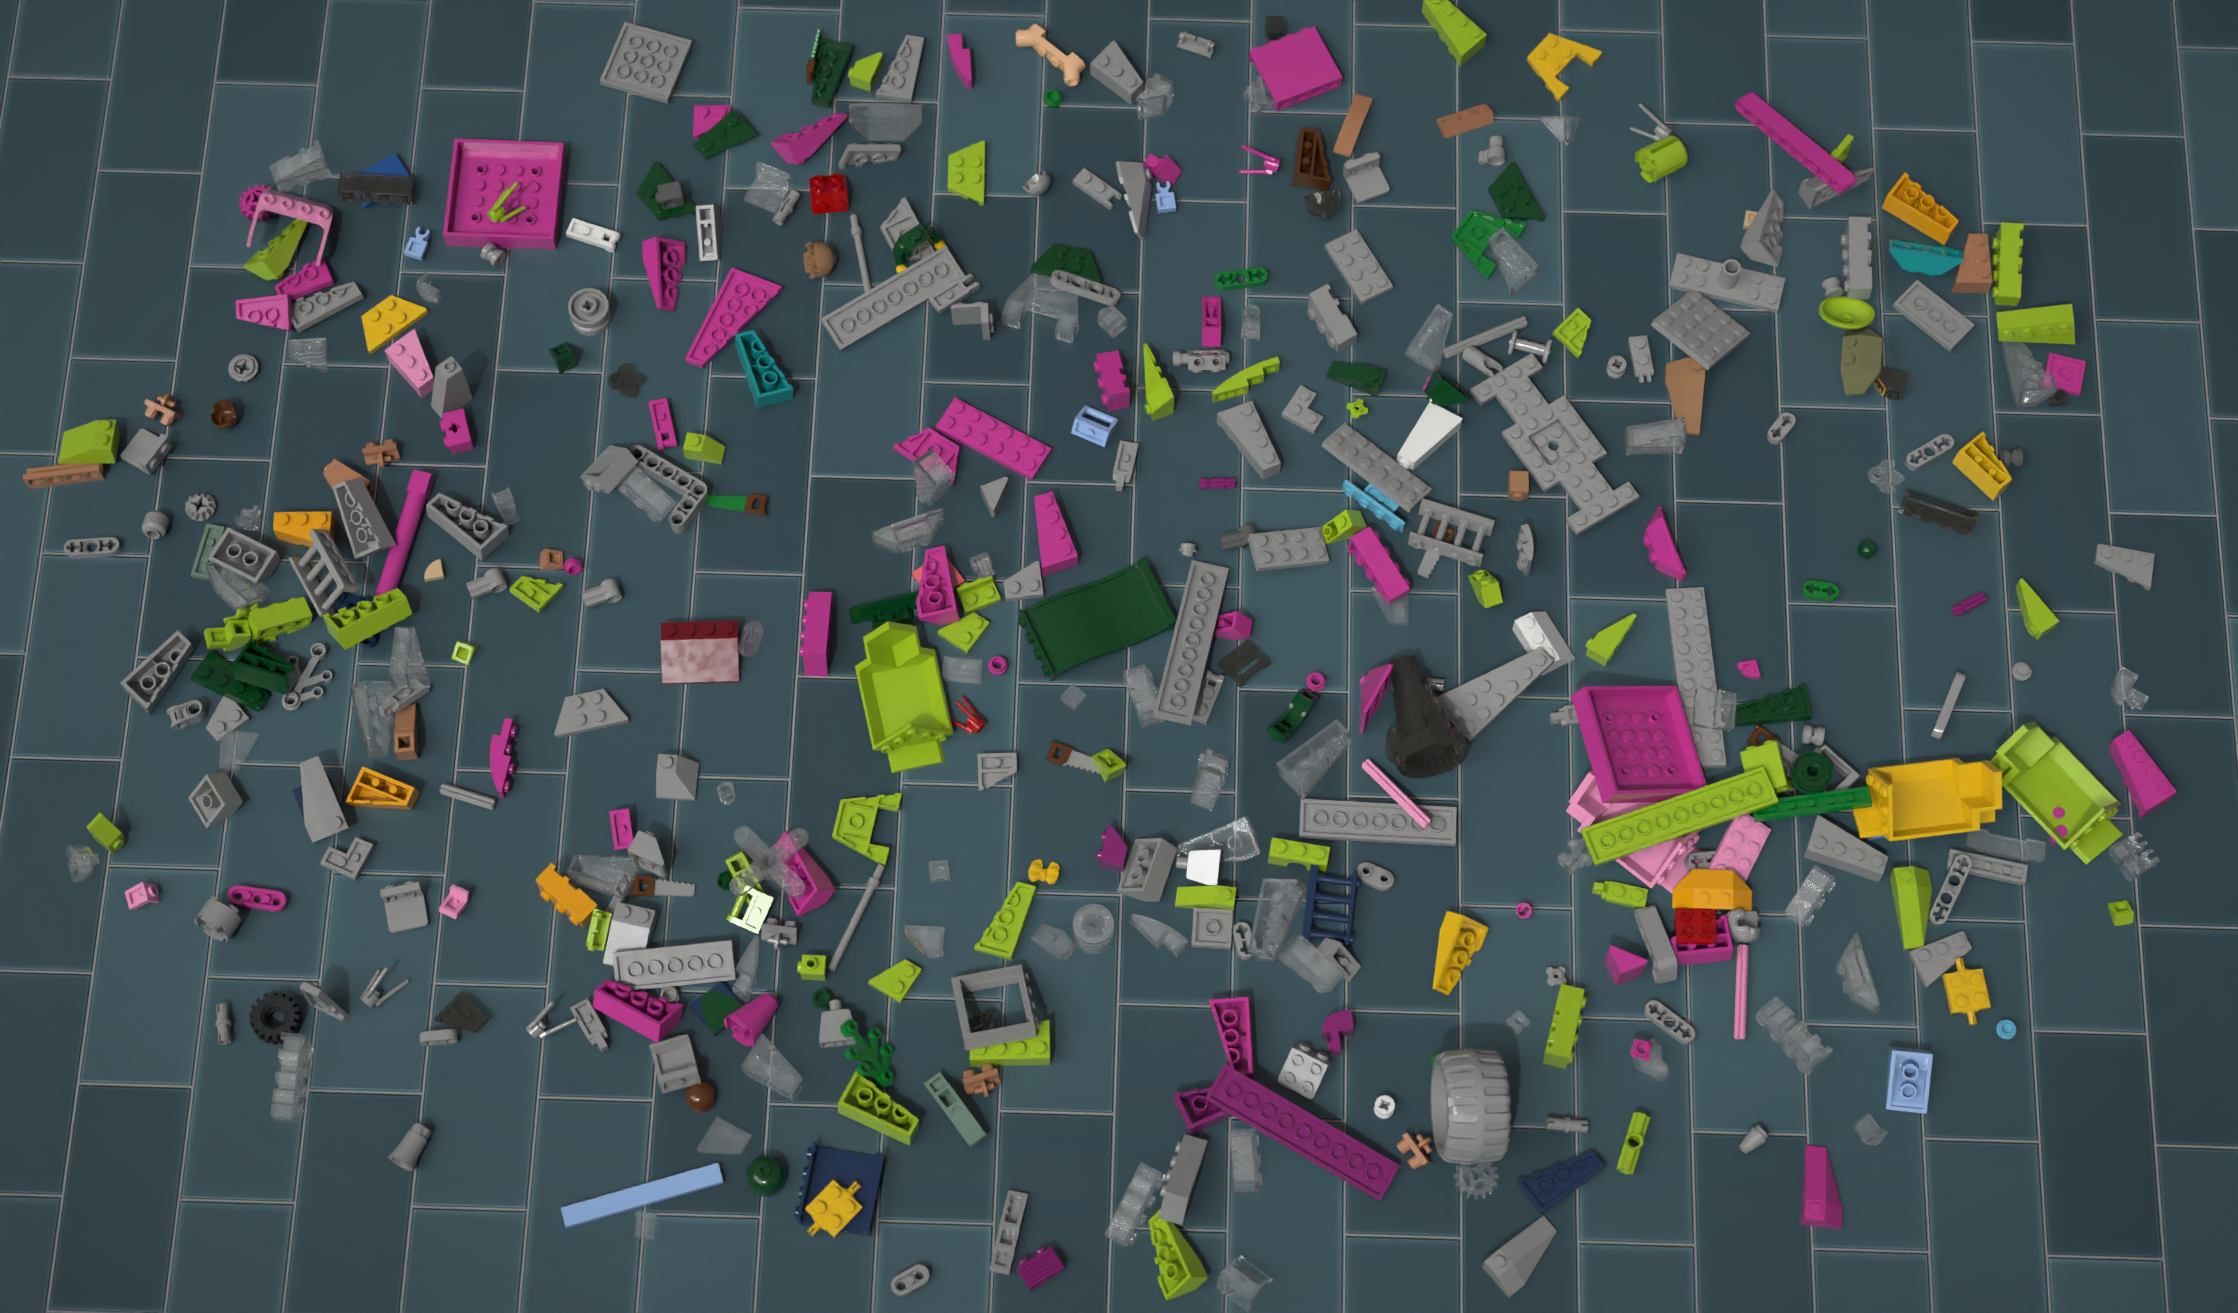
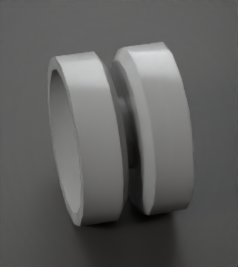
M584 288L577 291L570 298L568 312L571 323L580 334L596 336L603 333L611 323V310L606 296L600 290Z

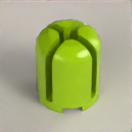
M1667 135L1635 153V163L1639 162L1643 171L1640 174L1648 183H1655L1682 169L1687 164L1688 159L1686 147L1674 135Z

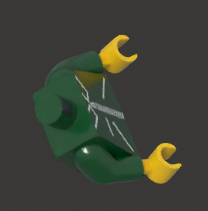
M918 224L898 237L892 250L896 265H898L896 267L897 273L908 268L904 265L905 261L933 245V243L936 250L944 246L947 247L934 227H923L922 224Z

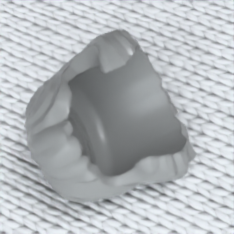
M1735 909L1727 913L1726 918L1729 932L1733 940L1749 943L1759 938L1761 929L1758 928V920L1760 919L1758 912H1745L1742 909Z

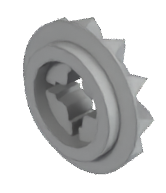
M242 354L231 360L228 371L232 379L247 383V380L254 379V376L258 373L259 366L254 357ZM244 366H246L248 370H244L241 374V370L239 368H244Z
M196 492V495L190 496L189 500L185 502L187 515L195 521H204L210 518L216 509L214 499L205 492L200 494ZM202 502L205 507H200L198 510L195 505H199Z

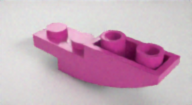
M509 718L504 720L501 735L493 734L490 747L491 773L499 796L503 799L505 794L509 793L511 786L509 781L510 775H513L515 771V763H513L510 755L512 752L511 741L516 736L517 727L513 719Z

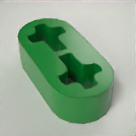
M1809 580L1804 583L1801 593L1803 597L1809 600L1833 602L1838 596L1839 589L1832 583ZM1808 587H1812L1813 593H1809ZM1828 589L1831 590L1832 596H1828Z

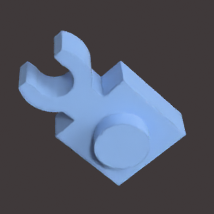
M1166 181L1165 188H1161L1160 183L1157 182L1156 190L1159 194H1155L1158 213L1175 212L1174 192H1169L1170 182Z
M418 227L415 231L416 238L410 237L404 254L407 257L422 261L429 246L427 240L431 234L427 229L426 233L421 235V228Z

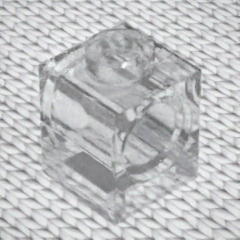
M1111 304L1098 313V324L1114 338L1127 327V318Z

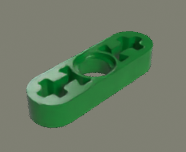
M1261 267L1221 272L1215 277V287L1219 291H1229L1263 286L1267 282L1268 273ZM1257 274H1260L1261 280L1258 279ZM1238 276H1244L1246 278V281L1244 283L1237 282L1236 278ZM1221 279H1224L1226 283L1222 284V282H1220Z

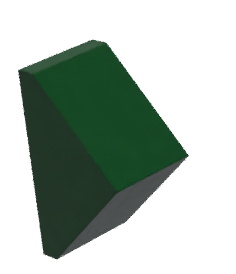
M566 342L548 349L560 374L577 367L574 354Z

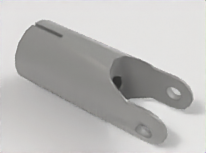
M1473 346L1467 347L1463 352V360L1490 378H1493L1494 374L1489 368H1495L1498 371L1503 370L1498 362Z

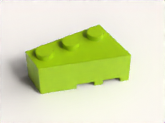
M295 597L283 603L277 602L268 607L255 608L250 611L248 624L251 638L255 640L256 644L258 645L269 639L273 642L276 640V636L287 632L289 635L311 625L313 615L305 598Z

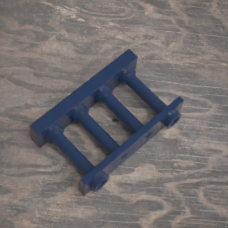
M1317 865L1310 866L1301 945L1309 946V940L1314 938H1329L1345 942L1344 947L1347 951L1349 945H1353L1354 933H1350L1355 889L1360 887L1361 878L1357 877L1358 871H1353L1351 879L1321 875L1318 872ZM1328 883L1351 886L1350 897L1322 894L1319 891H1315L1316 884ZM1322 901L1349 905L1348 916L1317 912V910L1313 909L1314 902ZM1316 920L1347 923L1346 934L1316 931L1315 928H1311V923Z

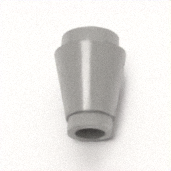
M1757 1125L1755 1128L1752 1127L1738 1147L1747 1155L1764 1144L1768 1135Z

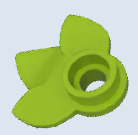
M255 604L249 609H238L235 616L227 617L223 621L227 624L229 620H248L249 612L261 607L259 604Z

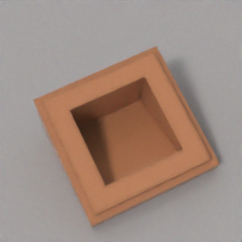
M545 548L540 553V570L563 569V551Z

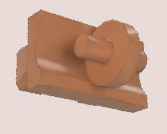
M169 393L164 397L158 396L157 400L161 404L146 399L144 404L148 405L145 416L156 420L161 411L163 416L160 423L171 427L175 419H181L182 414L169 409L170 406L173 408L176 406V403L173 402V396Z
M393 439L385 440L383 442L384 445L377 446L374 442L367 443L366 448L362 449L366 466L380 463V467L385 468V462L400 460L398 448Z
M991 1064L983 1065L981 1067L982 1073L975 1075L974 1070L964 1071V1079L962 1080L966 1095L972 1093L976 1095L983 1092L984 1097H988V1090L994 1089V1086L1001 1084L997 1068L994 1069Z
M1406 1132L1402 1135L1404 1139L1396 1146L1402 1154H1406L1411 1149L1415 1153L1408 1160L1412 1169L1416 1170L1423 1165H1430L1432 1162L1422 1149H1425L1427 1154L1432 1151L1429 1146L1432 1139L1430 1137L1424 1139L1419 1134L1416 1137L1420 1142L1418 1144L1411 1133L1408 1134Z

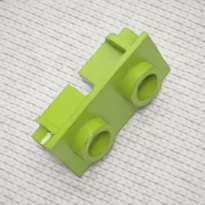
M594 908L585 945L588 946V950L595 951L597 949L604 951L612 913Z

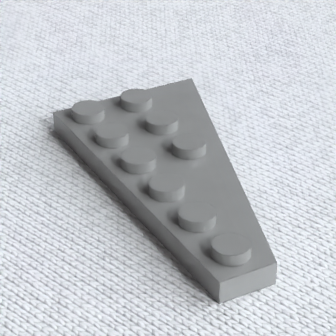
M1538 648L1430 700V702L1471 742L1543 674L1554 661L1541 648Z

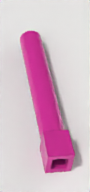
M413 470L407 488L408 495L393 538L396 546L391 547L375 596L398 587L425 502L429 500L435 482L432 473Z

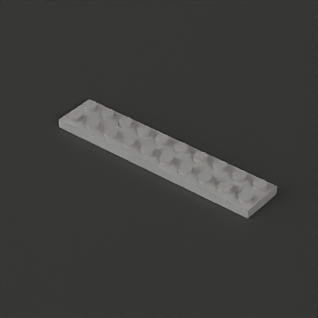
M1192 560L1153 717L1191 726L1229 568Z
M1704 587L1666 589L1665 597L1676 686L1702 769L1725 768L1727 764Z

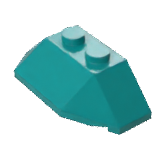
M1889 239V252L1903 270L1911 273L1921 272L1930 276L1942 275L1963 262V250L1910 240Z

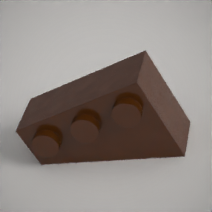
M1301 127L1296 138L1291 185L1327 192L1331 178L1328 175L1327 162L1324 158V149L1319 130Z

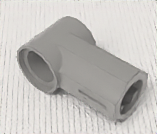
M493 568L487 571L483 577L466 583L472 599H476L490 592L499 593L505 590L507 583L501 570Z
M607 579L600 586L581 592L586 608L604 602L612 604L622 599L616 579Z

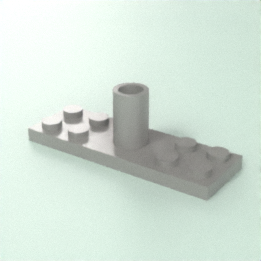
M1677 253L1669 288L1684 292L1694 289L1706 297L1777 313L1785 278L1741 268L1740 263L1734 259L1718 263Z

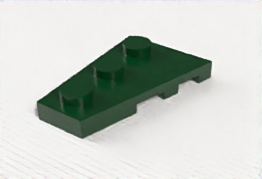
M732 109L695 142L693 147L705 159H708L733 146H738L747 140L758 137V134Z

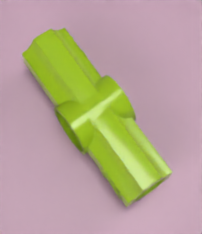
M1633 1112L1616 1170L1621 1173L1631 1175L1634 1173L1650 1117L1646 1114ZM1635 1140L1638 1143V1146L1632 1147L1629 1145L1628 1141Z

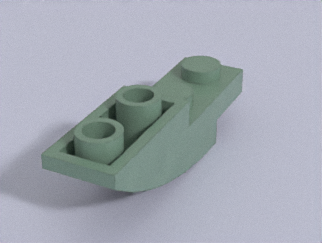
M940 1072L924 1083L970 1148L987 1136Z

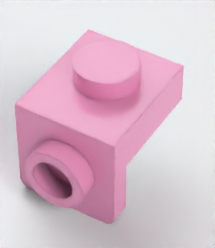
M452 884L449 895L439 906V912L457 919L468 905L469 891Z

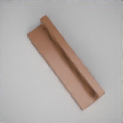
M104 463L62 464L26 469V474H23V480L29 489L104 480Z

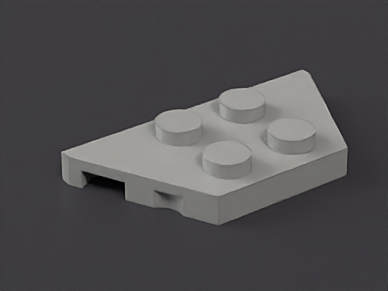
M905 197L901 199L896 209L891 212L889 218L880 226V230L891 250H893L899 236L919 224ZM929 246L908 260H922L935 251L932 246Z
M600 689L565 697L554 735L557 739L629 723L628 717L606 691Z

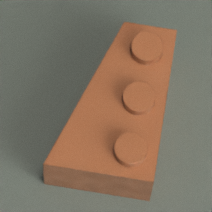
M1969 234L1963 248V262L1959 264L1951 293H1988L1992 284L1988 234Z

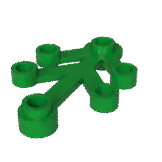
M847 1020L840 1026L842 1035L848 1038L852 1037L863 1052H858L854 1046H850L844 1052L847 1059L863 1062L856 1067L858 1075L875 1078L876 1083L881 1087L892 1085L894 1076L889 1069V1055L893 1053V1048L890 1044H884L879 1048L881 1054L880 1064L878 1061V1039L882 1035L880 1029L874 1027L868 1031V1047L858 1032L856 1021ZM867 1063L871 1064L874 1069H870Z

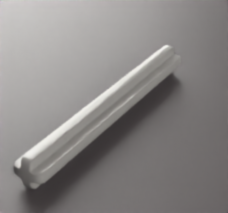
M1521 316L1443 348V355L1445 358L1452 357L1464 352L1469 346L1477 347L1509 334L1514 330L1526 327L1528 322L1525 316Z

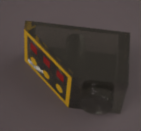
M1882 368L1881 374L1873 385L1883 397L1893 401L1902 400L1908 373Z

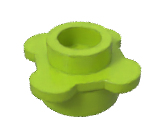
M1357 399L1346 406L1347 410H1350V415L1353 419L1361 418L1368 413V408L1364 406L1362 399Z

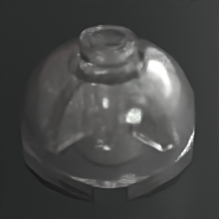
M75 843L66 845V858L68 857L69 860L67 865L72 882H82L91 878L96 872V865H99L98 854L93 853L91 847L86 844Z

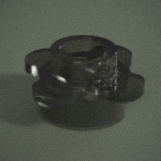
M2055 389L2048 391L2049 406L2065 407L2067 405L2065 400L2066 392L2064 390Z

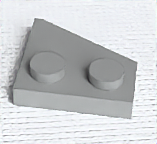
M1016 753L978 754L979 792L1017 773Z

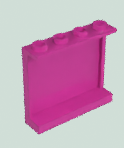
M1315 26L1304 28L1295 34H1288L1282 39L1273 40L1264 46H1258L1249 51V62L1254 63L1274 100L1273 107L1276 112L1341 87L1342 76Z

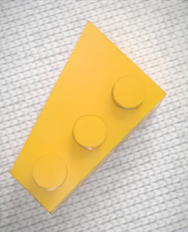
M1981 432L1958 451L1952 463L1990 499L1994 500L2006 490L2012 478L2002 461L1998 460L1994 454L1993 446H1989L1985 439V433Z

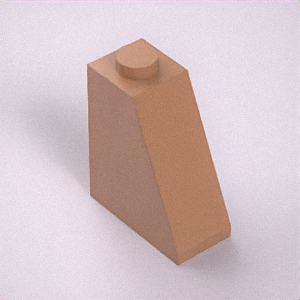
M335 459L327 464L324 469L323 475L332 491V486L360 478L369 494L374 489L369 479Z

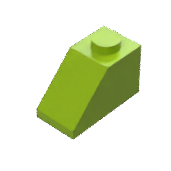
M879 52L856 61L854 67H851L848 73L851 86L871 92L884 64L883 53Z
M687 432L683 446L685 459L722 465L726 446L706 435Z
M101 813L86 827L94 839L111 853L119 850L126 840L122 832Z

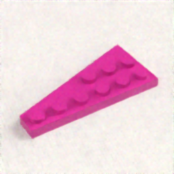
M731 267L685 357V362L700 368L705 367L735 337V334H738L782 291V286Z

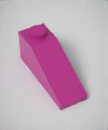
M1202 297V346L1221 347V297Z

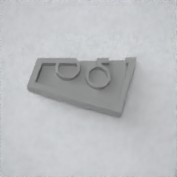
M891 143L848 144L838 163L839 169H846V165L855 164L856 167L863 166L864 163L870 161L874 164L895 161L901 152L900 145H893Z
M2097 544L2094 564L2114 574L2118 573L2126 577L2128 581L2142 585L2148 591L2151 589L2155 554Z
M313 982L310 984L302 983L300 990L312 1007L346 1023L349 1015L329 998L319 985Z

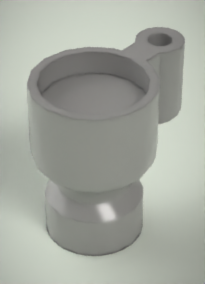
M1492 136L1489 139L1490 148L1478 153V163L1480 165L1488 163L1492 166H1500L1505 163L1504 139L1501 136Z

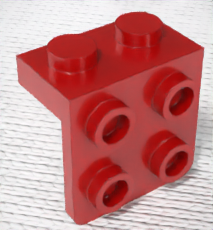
M838 173L831 176L816 175L809 179L812 214L849 211L845 175Z
M1675 908L1674 928H1676L1677 943L1715 944L1717 940L1715 909Z

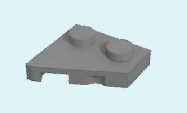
M1035 561L1003 581L1006 602L1044 597L1039 561Z
M223 696L206 729L217 743L220 744L248 723L250 719L235 701Z

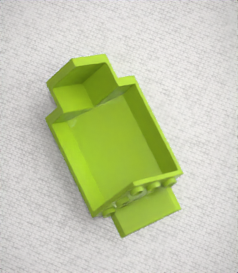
M888 621L863 637L867 659L855 666L872 748L875 751L888 754L891 773L944 763L945 758L941 742L953 734L935 649L920 646L916 626Z
M2034 721L2022 725L1996 751L1997 754L1989 761L2002 771V786L2064 850L2071 848L2086 865L2124 835L2109 819V817L2112 818L2119 812L2117 808L2121 803L2056 736L2050 738ZM2056 807L2062 808L2065 812L2064 816L2060 819L2053 816V810ZM2059 825L2067 828L2068 832L2065 836H2062L2056 830Z

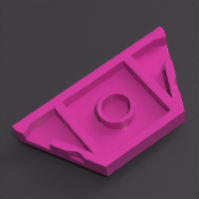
M931 428L924 429L919 434L908 437V440L901 444H894L893 450L950 486L954 485L960 451L958 445Z

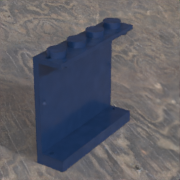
M813 1142L812 1148L809 1147L807 1151L808 1167H804L802 1178L805 1179V1183L799 1189L798 1198H801L800 1206H796L794 1214L798 1225L811 1227L815 1223L812 1216L805 1211V1208L832 1180L836 1181L846 1190L856 1181L857 1185L859 1184L861 1188L853 1194V1197L863 1209L841 1232L870 1237L886 1159L885 1154L877 1152L876 1156L819 1147L816 1142Z

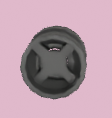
M2015 448L2013 451L2001 449L2000 460L2005 468H2008L2010 465L2022 467L2023 452L2021 448Z

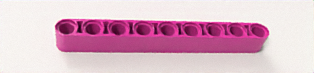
M1749 92L1735 101V107L1740 114L1835 192L1841 194L1856 184L1855 176L1755 93Z

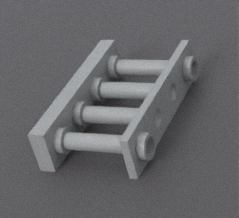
M1422 498L1418 514L1423 515L1417 533L1410 532L1408 545L1416 549H1424L1466 562L1471 566L1480 567L1483 554L1479 553L1484 535L1491 536L1495 520ZM1430 518L1441 521L1435 539L1424 536ZM1448 524L1459 527L1453 545L1442 542ZM1467 529L1477 532L1472 550L1460 547Z
M312 529L309 535L313 545L302 558L290 557L289 561L319 616L323 617L322 615L328 613L331 616L336 614L332 605L343 592H356L359 586L328 530ZM318 551L321 559L311 569L308 562ZM326 565L329 573L319 584L316 576ZM334 579L337 588L327 599L324 590Z

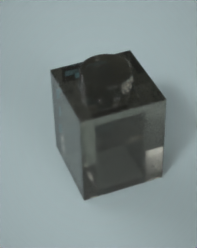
M1266 16L1265 43L1283 38L1284 17Z

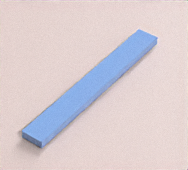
M715 1163L561 1207L565 1227L570 1228L720 1185L724 1182L719 1164Z

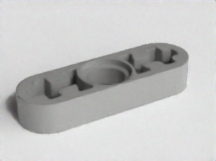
M1942 434L1910 452L1906 457L1905 466L1909 470L1916 471L1951 451L1954 445L1953 438L1948 434ZM1942 441H1943L1944 443H1945V442H1948V445H1947V446H1946V445H1942V446L1938 449V447L1941 445ZM1932 449L1934 451V455L1927 456L1924 450ZM1919 456H1921V458L1918 460L1917 464H1916L1915 462H1913V463L1910 462L1911 459L1916 460V459L1919 458Z
M114 537L72 539L65 543L64 551L71 559L112 557L120 553L121 545ZM91 544L98 546L94 552L88 551V547ZM111 544H114L115 546L112 548V550H109L108 547H110ZM73 546H76L77 549L71 552L70 550L73 549Z
M1652 1000L1646 1004L1644 1008L1646 1018L1681 1044L1687 1045L1693 1041L1695 1030L1692 1026L1658 1001ZM1656 1007L1657 1013L1654 1012L1653 1014H1651L1650 1008ZM1664 1012L1665 1014L1662 1016L1661 1021H1659V1016ZM1672 1018L1675 1021V1026L1667 1027L1664 1024V1020ZM1680 1024V1025H1681L1680 1029L1677 1031V1033H1675L1674 1031L1677 1029L1678 1025ZM1688 1031L1689 1037L1683 1038L1682 1032Z

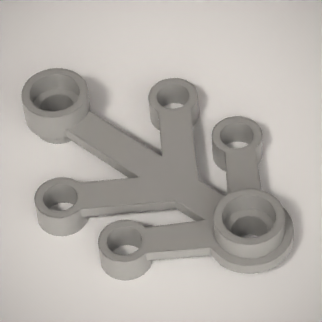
M316 643L311 647L310 653L312 658L302 675L299 669V659L296 656H290L287 659L289 663L292 660H296V663L293 664L295 666L296 686L293 691L291 689L289 694L284 695L282 698V705L286 710L294 711L300 707L301 702L312 698L322 699L325 693L319 686L314 687L312 691L302 694L301 692L306 687L321 682L331 683L334 676L329 670L310 677L319 660L324 659L327 655V650L323 644ZM318 651L323 652L321 655H316ZM325 675H331L330 678L324 679ZM317 691H321L320 695H315ZM291 700H295V703L289 704Z

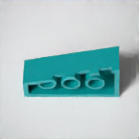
M754 330L735 334V348L756 408L792 400L793 387L786 381L784 374L778 369L772 356H769L765 346Z

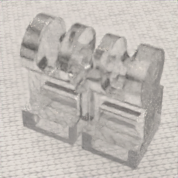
M2136 832L2125 840L2115 843L2107 851L2117 866L2123 863L2119 869L2129 883L2160 862L2158 857L2148 858L2154 853L2152 849L2143 851L2140 856L2135 854L2141 852L2148 845L2146 841L2137 843L2142 837L2140 832Z

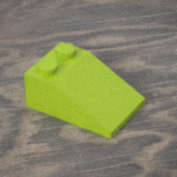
M96 420L65 431L60 449L59 464L116 463L121 436L117 421Z

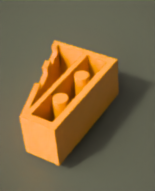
M274 512L273 531L277 539L311 547L313 541L309 533L312 529L328 530L334 541L335 519L332 512Z
M362 766L346 802L355 807L412 810L420 792L412 786Z
M550 863L535 879L540 890L539 895L546 902H553L555 904L554 908L559 913L563 914L565 912L569 916L568 919L575 926L580 925L585 928L592 919L594 908L599 909L598 905L580 888L577 889L572 885L566 875L564 877L560 875L555 869L556 866Z

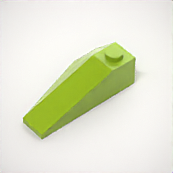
M300 219L292 221L281 231L282 236L268 242L269 247L262 252L259 250L244 265V268L265 280L281 278L284 275L283 271L288 267L307 221Z
M1145 343L1143 344L1146 396L1144 409L1146 414L1150 415L1152 421L1174 414V396L1166 378L1162 377L1160 367H1155V357L1148 344Z
M1159 1210L1148 1221L1152 1244L1155 1245L1157 1257H1154L1155 1264L1159 1265L1160 1271L1158 1282L1165 1299L1171 1300L1196 1290L1208 1279V1276L1200 1259L1175 1224L1159 1219Z

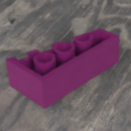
M1210 1088L1195 1089L1185 1093H1173V1102L1189 1135L1232 1117V1115L1204 1100Z

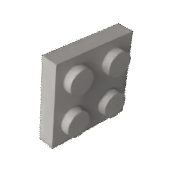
M1194 907L1191 947L1231 950L1233 910Z

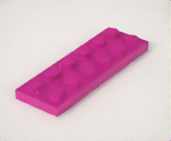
M957 398L953 399L936 425L937 431L1032 481L1051 453L1050 447Z

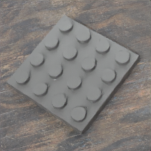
M624 22L601 76L600 85L668 104L693 45L692 40Z
M1694 289L1670 306L1651 323L1652 327L1706 370L1711 369L1750 335V332Z

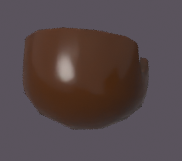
M220 399L212 405L213 413L210 414V418L216 428L220 430L230 429L238 420V410L231 401Z
M701 1080V1083L688 1086L686 1090V1103L693 1112L704 1113L714 1107L716 1092L710 1082Z

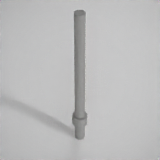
M853 214L850 216L852 225L851 235L855 240L864 292L866 293L871 290V284L861 238L863 234L861 227H859L857 215Z
M878 864L873 876L869 878L862 899L828 966L829 970L835 972L874 890H877L880 884L879 880L885 869L884 866Z

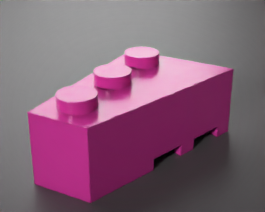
M1726 915L1716 920L1717 940L1715 944H1679L1676 941V936L1670 939V944L1676 956L1677 966L1731 960L1733 946Z

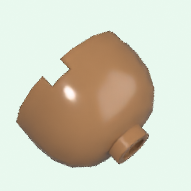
M808 242L805 245V248L808 247L807 252L803 256L806 273L810 272V279L827 276L832 271L834 264H836V255L823 242Z

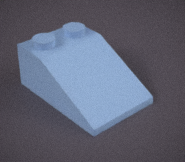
M1890 1046L1886 1093L1887 1110L1927 1114L1933 1058L1931 1050Z

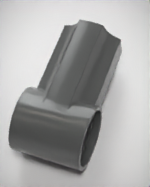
M1245 525L1237 531L1220 534L1219 540L1223 552L1241 547L1250 549L1248 536L1249 534L1256 533L1254 525Z

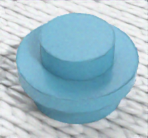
M2001 1020L1996 1026L1998 1036L2006 1040L2013 1038L2017 1031L2015 1024L2010 1020Z

